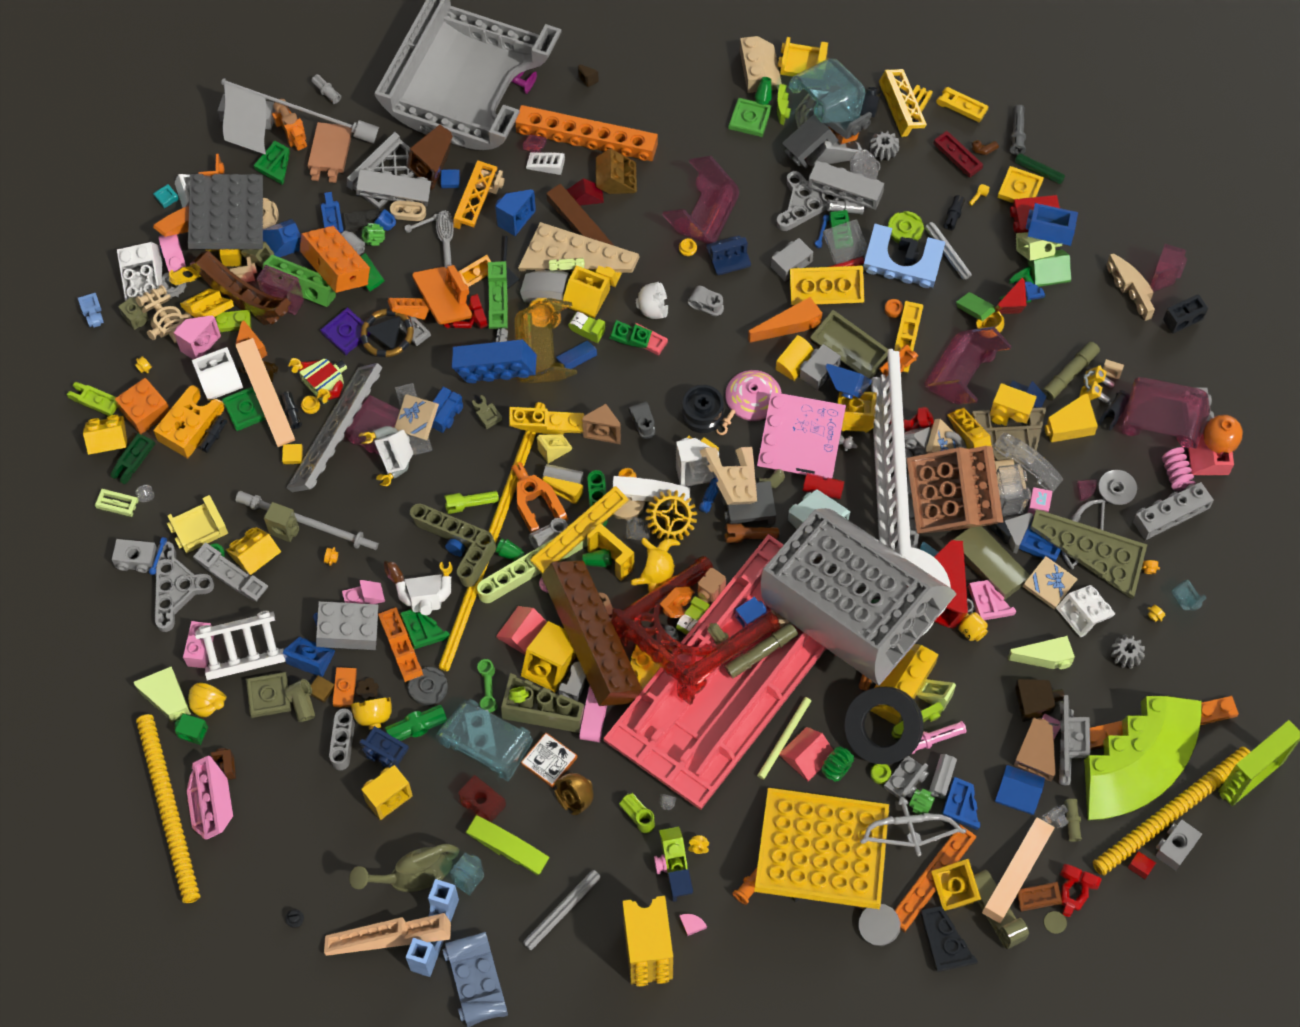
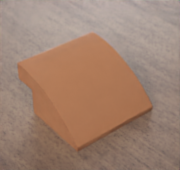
M986 445L971 449L958 447L907 458L917 534L1003 523L992 446Z

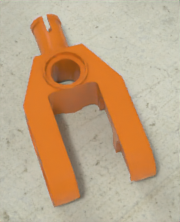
M522 462L518 463V467L516 464L511 467L519 481L517 482V509L530 533L540 528L535 520L534 513L532 514L527 506V501L534 500L540 495L543 496L554 518H562L566 522L568 521L563 506L549 484L536 475L529 476ZM533 487L535 490L533 492H527L525 488Z

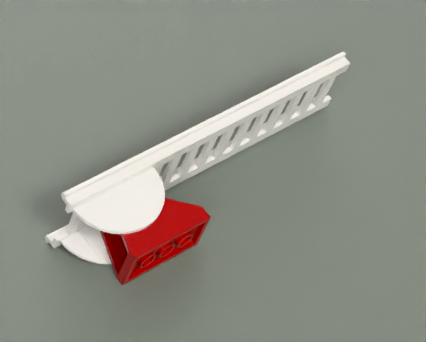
M888 349V376L885 377L882 374L880 378H871V392H877L873 434L879 541L955 591L956 596L934 622L948 628H956L968 613L963 541L951 540L935 557L925 551L911 547L899 351ZM897 522V528L894 531V525ZM932 623V624L929 626V628L923 633V635L931 628V626L933 625V623Z

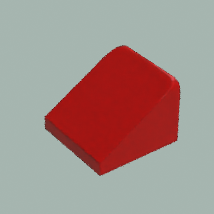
M1138 851L1128 869L1146 879L1156 862Z

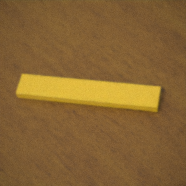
M617 486L613 487L530 559V562L543 574L551 562H559L587 537V533L592 527H597L600 523L603 524L625 505L629 499Z

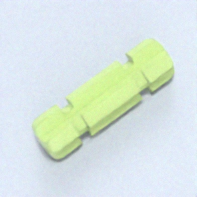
M574 258L559 259V261L557 259L549 260V269L551 271L558 270L557 268H560V270L575 269L576 265L582 268L585 267L584 258H576V260Z

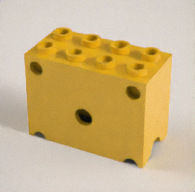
M658 896L656 899H652L651 905L647 908L639 907L636 901H623L624 931L631 985L646 986L648 982L657 981V984L668 983L669 980L673 979V951L665 896Z

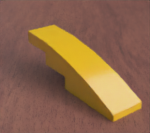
M905 301L894 351H900L906 344H908L912 351L914 350L923 310L922 304ZM910 365L907 368L904 367L902 372L908 373Z

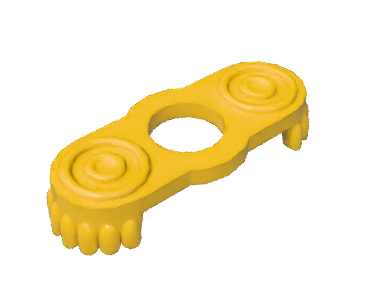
M191 266L182 267L176 272L173 270L169 271V281L174 285L192 282L196 278L201 277ZM189 271L193 274V276L185 277L183 275V272Z

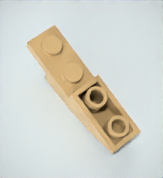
M1110 254L1107 269L1109 273H1112L1115 285L1120 288L1122 293L1129 292L1131 300H1134L1137 305L1139 315H1142L1145 321L1151 319L1155 308L1151 303L1154 292L1150 285L1131 264L1115 254Z

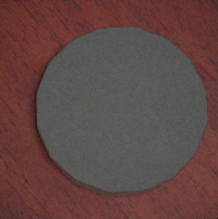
M424 667L422 669L423 676L409 680V694L420 705H436L447 694V679L443 672L437 668Z

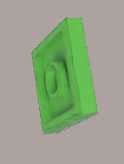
M738 98L729 123V129L763 137L772 106Z

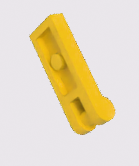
M945 87L942 91V96H939L936 100L939 106L952 109L979 123L989 107L949 87Z

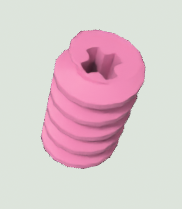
M1182 447L1172 449L1162 456L1169 481L1172 483L1171 487L1176 491H1182L1188 485H1195L1196 483L1191 481L1194 475L1189 474L1192 470L1190 467H1187L1189 462L1184 461L1187 456L1182 454L1185 451Z

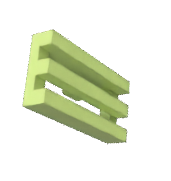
M101 489L95 507L132 517L133 510L136 508L135 505L138 504L139 500L137 497ZM103 496H108V497H112V498H116V499L128 501V502H131V504L123 503V502H120V501L114 500V499L111 500V499L103 498Z

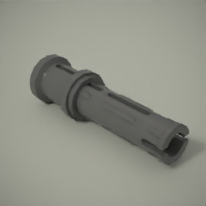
M1023 105L1014 106L1013 132L1010 136L1012 141L1010 152L1014 155L1026 152V147L1024 146V141L1026 140V134L1024 133L1025 107Z

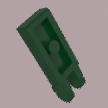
M138 433L118 459L116 466L111 471L110 477L116 479L122 473L123 468H125L126 471L121 476L120 482L126 484L155 446V441Z

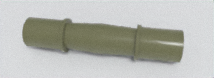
M1088 342L1079 353L1075 354V358L1043 388L1042 392L1047 396L1048 400H1054L1063 389L1067 388V384L1084 367L1089 365L1100 352L1097 344Z
M789 622L776 632H772L770 637L724 665L726 671L734 679L747 669L752 668L751 665L767 657L777 648H782L783 645L797 637L798 632Z

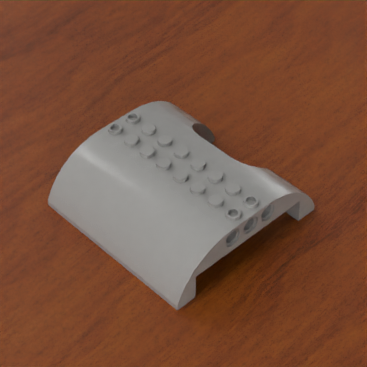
M426 0L375 91V97L392 116L423 134H429L441 124L453 135L452 144L475 150L497 148L506 140L520 113V110L506 105L501 107L498 115L495 113L510 82L519 73L539 67L545 63L562 30L545 24L540 35L453 7L450 0Z

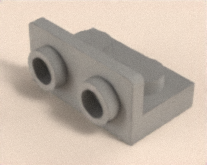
M910 756L906 757L886 782L884 789L899 799L901 796L905 799L907 797L911 798L917 789L915 787L917 783H922L929 773L926 772L928 765L926 763L921 765Z

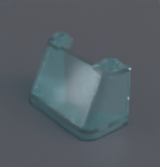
M836 58L826 59L793 76L789 82V89L794 94H798L802 89H805L817 101L814 107V114L822 123L854 121L860 116L865 98L864 86Z
M472 699L468 701L463 700L436 735L439 743L449 749L451 746L455 751L459 750L487 765L490 770L500 773V777L508 782L533 742L529 730L524 727L517 728L480 708L479 704Z

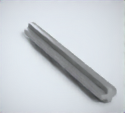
M592 870L524 940V945L529 950H532L600 880V875L595 870Z

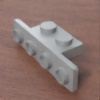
M1064 695V701H1060V712L1064 713V720H1060L1061 732H1064V739H1061V751H1064L1065 758H1061V771H1065L1066 777H1070V758H1087L1090 755V718L1069 717V697Z

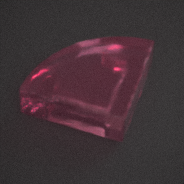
M1097 480L1078 481L1077 487L1080 501L1087 500L1094 494Z

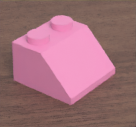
M212 315L186 319L176 327L174 332L180 351L193 360L204 356L221 337L216 319Z

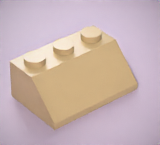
M758 36L740 38V55L747 92H756L762 77L771 78L772 90H778L779 85L782 83L774 45Z

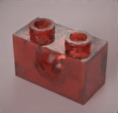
M476 775L458 792L459 802L465 808L473 809L475 815L489 822H492L506 807L505 799ZM478 798L486 799L482 804L476 803Z

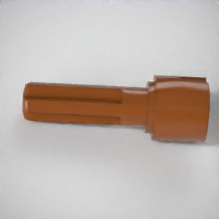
M725 524V529L728 532L725 534L726 543H742L744 539H765L768 534L775 539L779 538V528L744 527L742 524Z

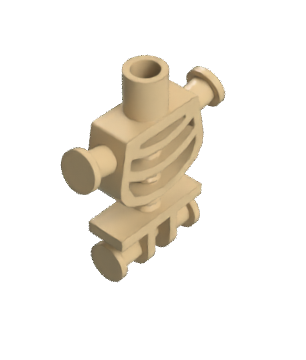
M160 285L158 289H151V294L145 292L143 296H137L135 299L138 306H144L141 310L143 313L153 308L157 311L150 321L153 330L147 331L149 338L155 340L157 335L162 338L169 334L174 343H177L174 335L176 327L186 319H192V316L188 312L182 315L180 310L174 306L162 307L161 304L169 301L171 298L169 294L167 295L163 285ZM157 316L161 317L159 322H157Z

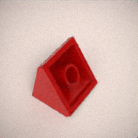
M1023 278L995 307V312L1014 314L1021 313L1027 305L1025 280Z

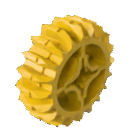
M667 490L666 497L663 492H660L659 496L661 499L654 496L653 500L656 503L649 502L648 505L652 509H646L645 511L651 514V516L645 517V520L652 521L647 527H655L651 533L654 534L658 531V539L665 535L664 540L669 539V536H671V539L676 540L677 535L679 540H682V533L686 536L690 535L687 528L694 530V526L690 522H697L696 519L691 518V516L697 515V512H691L690 510L695 507V504L689 506L687 503L691 501V498L684 501L685 493L678 497L677 490L674 491L673 496H671V491ZM671 500V505H669L667 511L657 510L662 502ZM677 502L685 509L686 516L677 511ZM672 510L673 515L677 518L672 519V521L670 522V517L664 514H669ZM656 516L665 520V530L658 524ZM675 521L685 522L680 530L671 532Z

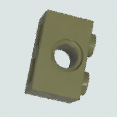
M272 502L264 517L268 532L274 537L291 542L293 536L296 537L299 532L294 510Z

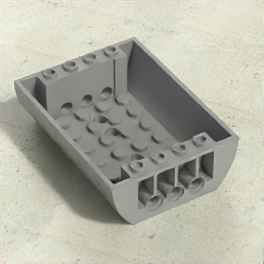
M826 508L815 509L764 567L761 576V595L766 606L878 686L956 596L953 589L837 512ZM831 567H837L834 573H828ZM865 586L866 590L858 594V588ZM874 597H881L878 603H871Z

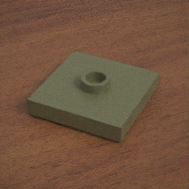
M286 672L246 679L252 718L291 711L290 701L285 694V689L288 687Z

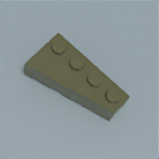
M510 673L501 706L502 719L580 733L584 715V704L566 696L554 694L545 687L540 688L533 685V682L521 680L516 675ZM525 687L529 696L525 698L524 702L514 703L513 700H509V691L513 688Z

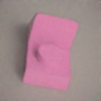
M360 580V587L342 591L345 603L378 604L385 602L381 583Z

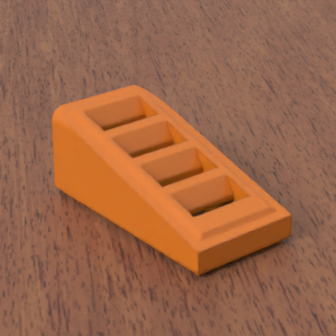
M388 299L392 312L425 320L428 314L429 307L424 299Z

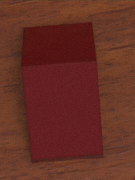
M583 178L567 189L568 193L580 206L604 203L602 190L596 187V183Z

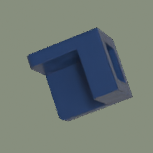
M689 869L668 873L673 902L677 901L679 896L693 894Z

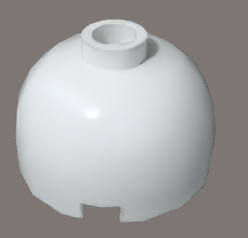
M662 283L647 284L639 292L636 306L647 318L660 319L665 318L668 314V305L664 306V299H667V295Z

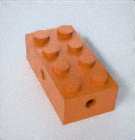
M334 226L301 234L300 252L335 293L368 285L370 267Z

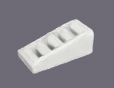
M530 153L526 169L561 175L565 155L563 153ZM534 159H537L536 164H532Z

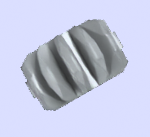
M881 130L879 134L874 133L869 143L870 153H873L874 158L880 157L881 161L883 158H886L888 161L890 157L895 158L900 147L899 138H895V133L890 135L888 131L883 133Z
M1126 634L1123 635L1122 639L1118 637L1111 646V650H1113L1111 657L1116 658L1115 664L1121 662L1122 668L1128 665L1130 669L1134 665H1140L1141 660L1145 657L1143 653L1145 646H1140L1141 640L1135 641L1134 635L1130 639H1128Z

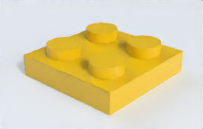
M1010 166L997 198L1014 203V199L1037 197L1044 177Z

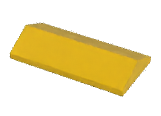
M863 266L790 269L791 305H796L809 297L812 298L816 305L864 303Z

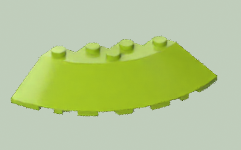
M1146 696L1141 701L1142 716H1127L1122 720L1123 736H1107L1103 740L1104 755H1089L1084 760L1088 820L1108 819L1135 811L1159 797L1175 782L1189 762L1196 746L1201 723V701L1168 696Z

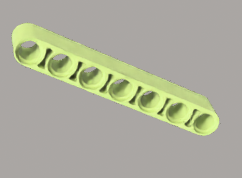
M587 537L559 562L587 546ZM552 540L479 582L477 586L479 599L483 603H491L539 575L541 572L530 562V559ZM518 570L524 571L522 574L515 573ZM501 580H507L504 584L499 583ZM486 589L491 590V592L487 594L482 593Z

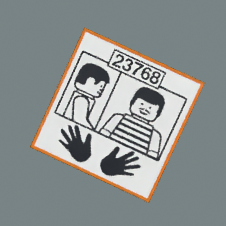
M545 733L521 761V765L553 788L555 782L565 774L578 757L559 741Z

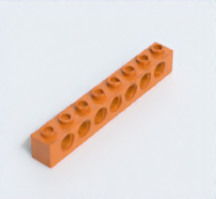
M523 105L520 107V113L515 122L516 132L522 135H531L541 139L545 138L556 142L569 143L592 150L607 151L611 148L626 157L639 158L643 161H653L658 145V134Z

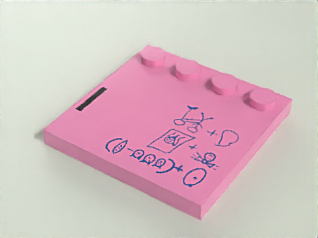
M771 392L757 467L773 470L781 469L784 472L800 475L811 473L824 476V479L832 478L846 405Z

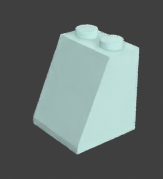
M816 489L813 493L809 492L806 494L803 501L798 505L794 504L789 509L788 521L798 529L815 509H831L849 520L850 511Z

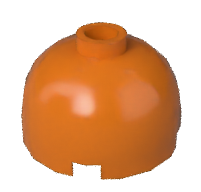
M1229 415L1213 417L1203 430L1204 443L1210 450L1216 453L1233 452L1242 441L1243 430L1241 424L1237 419Z

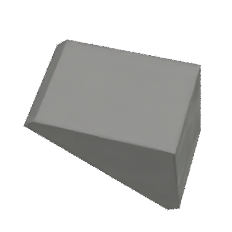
M1032 513L1005 521L1011 533L1008 543L1013 553L1017 554L1019 546L1033 517Z

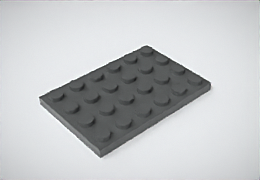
M190 174L188 249H263V175L214 174L213 176H204L203 174Z

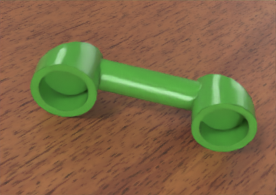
M483 659L477 666L479 673L484 677L485 697L481 699L480 707L482 710H488L491 713L498 706L493 698L492 676L495 673V668L490 660Z

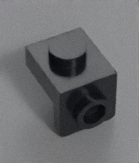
M901 237L898 249L907 252L904 266H912L913 262H917L919 252H916L918 241L912 238Z

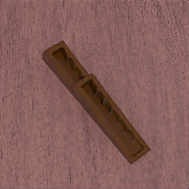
M561 183L546 193L548 203L570 224V229L574 233L613 245Z

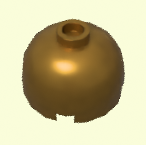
M578 773L567 774L559 778L554 784L557 785L555 795L558 802L565 810L569 808L573 811L572 815H579L591 805L594 796L591 781Z

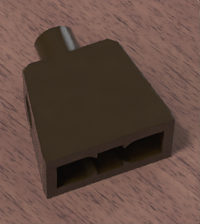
M1018 679L1016 682L1015 691L1022 722L1042 717L1044 714H1051L1055 709V702L1064 701L1063 689L1052 690L1049 680Z

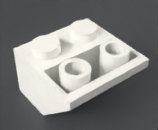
M227 347L192 360L208 401L243 388Z

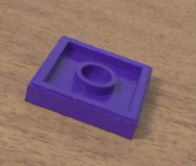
M347 307L325 325L320 332L346 356L362 342L360 333L364 322Z

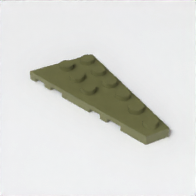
M1035 510L1030 527L1031 530L1131 599L1134 598L1147 544L1042 510Z

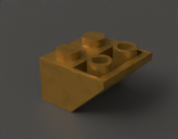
M611 148L596 157V187L608 194L636 193V162Z

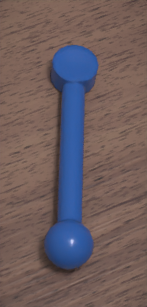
M828 215L823 216L820 235L815 242L816 248L822 247V237L826 223L829 221Z
M165 537L161 538L154 563L149 569L151 575L156 573L157 563L167 542Z

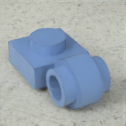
M96 293L79 297L78 300L83 315L87 316L89 327L101 326L104 322L101 313H97L102 310Z

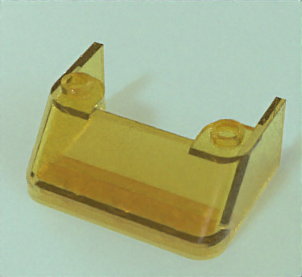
M547 298L516 314V340L523 339L537 354L536 375L527 378L519 377L521 382H556L577 374V370L564 368L562 363H555L552 329L558 327L561 323V311L571 307L572 302Z

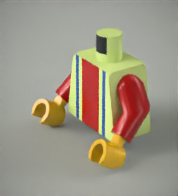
M296 358L290 360L288 366H293L292 372L297 373L298 370L300 371L302 382L323 404L340 396L344 384L341 373L347 369L342 360L334 365L327 359L311 362H301Z

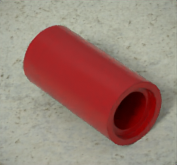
M807 473L803 491L813 493L817 489L828 497L840 500L845 481L829 477L826 480L824 476Z

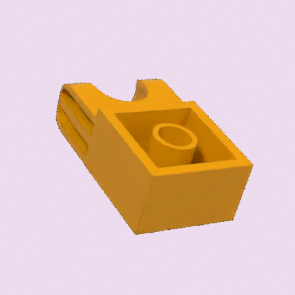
M191 385L153 430L158 442L187 459L206 435L205 431L208 428L210 429L217 415L220 416L224 410V403L218 399H213L205 406H197L196 404L201 396L199 388Z

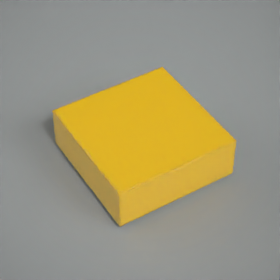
M302 444L283 445V464H301Z

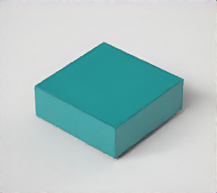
M169 184L153 193L163 208L179 200L178 195Z

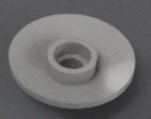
M1122 470L1108 471L1099 481L1098 488L1101 496L1111 504H1127L1134 499L1137 493L1136 481L1129 473Z

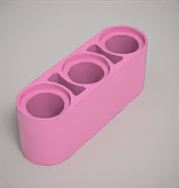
M590 686L580 730V740L600 743L607 706L598 705Z

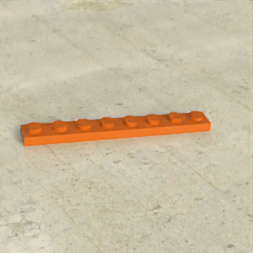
M1229 696L1202 702L1200 725L1237 717L1239 713L1233 697ZM1122 721L1090 728V750L1104 747L1103 740L1107 736H1123Z

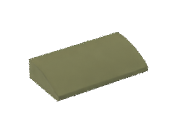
M834 310L831 311L810 337L818 345L822 346L824 344L841 356L840 361L869 379L888 361V349Z
M982 526L969 528L953 539L963 541L964 562L983 581L988 580L995 590L1002 594L1005 598L1004 600L1021 588L1030 577Z

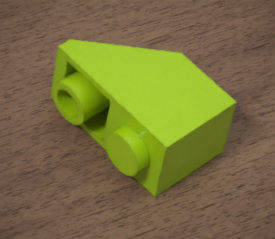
M674 827L659 830L662 851L667 865V874L688 869L680 828Z

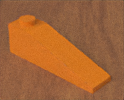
M809 297L749 330L748 341L751 343L816 328L822 321V312L812 298Z

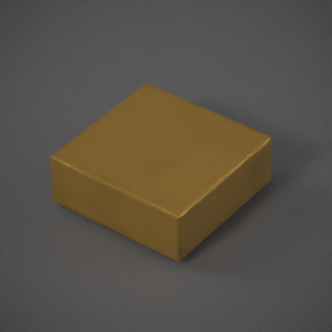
M318 675L311 685V696L325 703L334 690L335 685Z

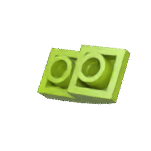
M783 84L779 85L777 98V115L781 125H784L785 119H789L791 108H788L789 93H786L787 85Z

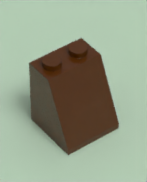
M441 124L410 148L406 166L417 177H424L431 181V190L435 188L441 170L447 160L453 138L451 132Z

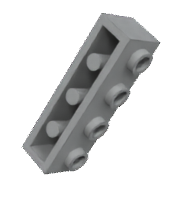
M816 161L809 177L808 188L876 210L883 195L884 183L877 179L864 177L859 173L849 172L844 168L831 166L826 162Z
M364 168V170H359L356 195L390 201L419 202L427 207L431 181L424 177H417L416 179L410 178L406 174L398 176L392 175L388 171L380 173L374 172L370 168Z
M1202 482L1196 485L1190 484L1184 491L1174 492L1163 501L1160 499L1154 502L1151 507L1147 509L1144 507L1138 510L1133 523L1143 538L1147 540L1210 509L1214 500Z

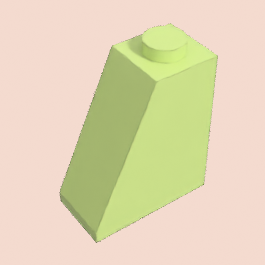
M172 667L134 682L138 692L170 721H177L181 718L182 713L191 714Z

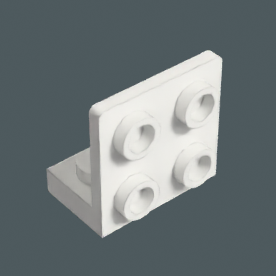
M1092 585L1069 593L1056 607L1080 637L1085 636L1096 623L1115 615L1111 606L1104 601Z

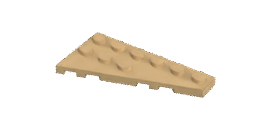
M540 222L518 269L519 271L550 270L549 260L557 259L559 261V259L574 258L576 260V258H584V268L596 272L599 265L610 267L615 272L633 273L640 257L638 253ZM557 268L558 270H556V271H564V272H573V271H574V269H571V270H560V268Z

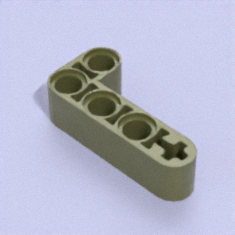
M986 869L974 875L981 900L977 902L982 910H984L997 887ZM1010 908L1001 924L986 916L1006 949L1027 939L1029 935L1027 925L1022 918L1016 919Z

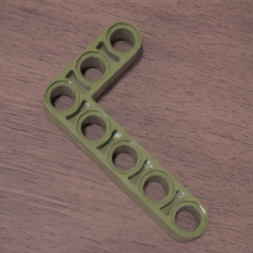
M413 505L410 509V515L417 527L448 540L456 539L469 548L457 568V575L463 586L472 587L475 585L496 550V543L492 534L426 505ZM471 573L469 576L464 577L465 574Z

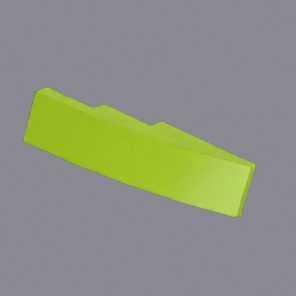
M478 815L474 817L465 832L498 855L502 854L515 864L522 865L536 875L541 873L549 859L547 855Z

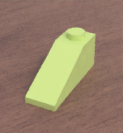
M1065 636L1011 649L1008 658L1010 661L1049 669H1066L1072 665L1075 656L1068 637Z

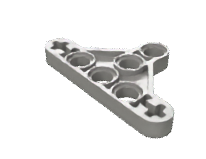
M797 171L790 172L787 175V186L792 191L788 210L778 215L776 226L781 231H788L827 210L826 205L828 201L824 197L829 194L808 188L809 181H806L802 174ZM798 178L799 182L792 183L790 182V179ZM806 190L809 192V195L802 196L800 192ZM833 196V197H834L833 200H835V201H843V200H844V199H841V198H838V197ZM817 203L819 208L813 209L810 207V204ZM802 211L805 215L798 217L795 215V212Z
M166 542L156 568L155 623L162 632H168L173 629L175 614L196 594H207L214 589V582L211 576L207 574L194 575L176 559L175 547L170 542ZM166 548H169L170 550L167 554L168 559H165L164 554ZM164 565L171 566V570L169 572H161V568ZM203 580L210 581V585L206 588L199 586ZM184 581L191 583L187 589H181L180 585ZM168 582L171 584L168 590H161L163 583ZM164 600L171 602L167 608H161L160 604ZM163 614H166V618H167L168 622H166V625L163 626V625H162V622H164V615H163Z

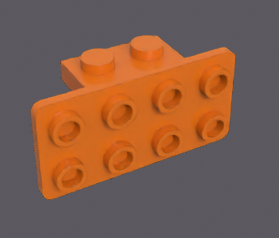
M454 265L447 266V269L439 267L412 274L415 284L438 324L456 322L472 317V313L466 304L467 295H469L468 285L463 282L461 273L457 271Z

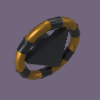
M390 308L374 312L364 321L360 338L364 348L369 353L377 357H392L400 354L410 345L414 334V327L407 315L392 312ZM386 315L395 316L393 319L371 326L379 317ZM402 319L407 329V335L405 340L395 348ZM367 332L391 350L374 348L369 342Z

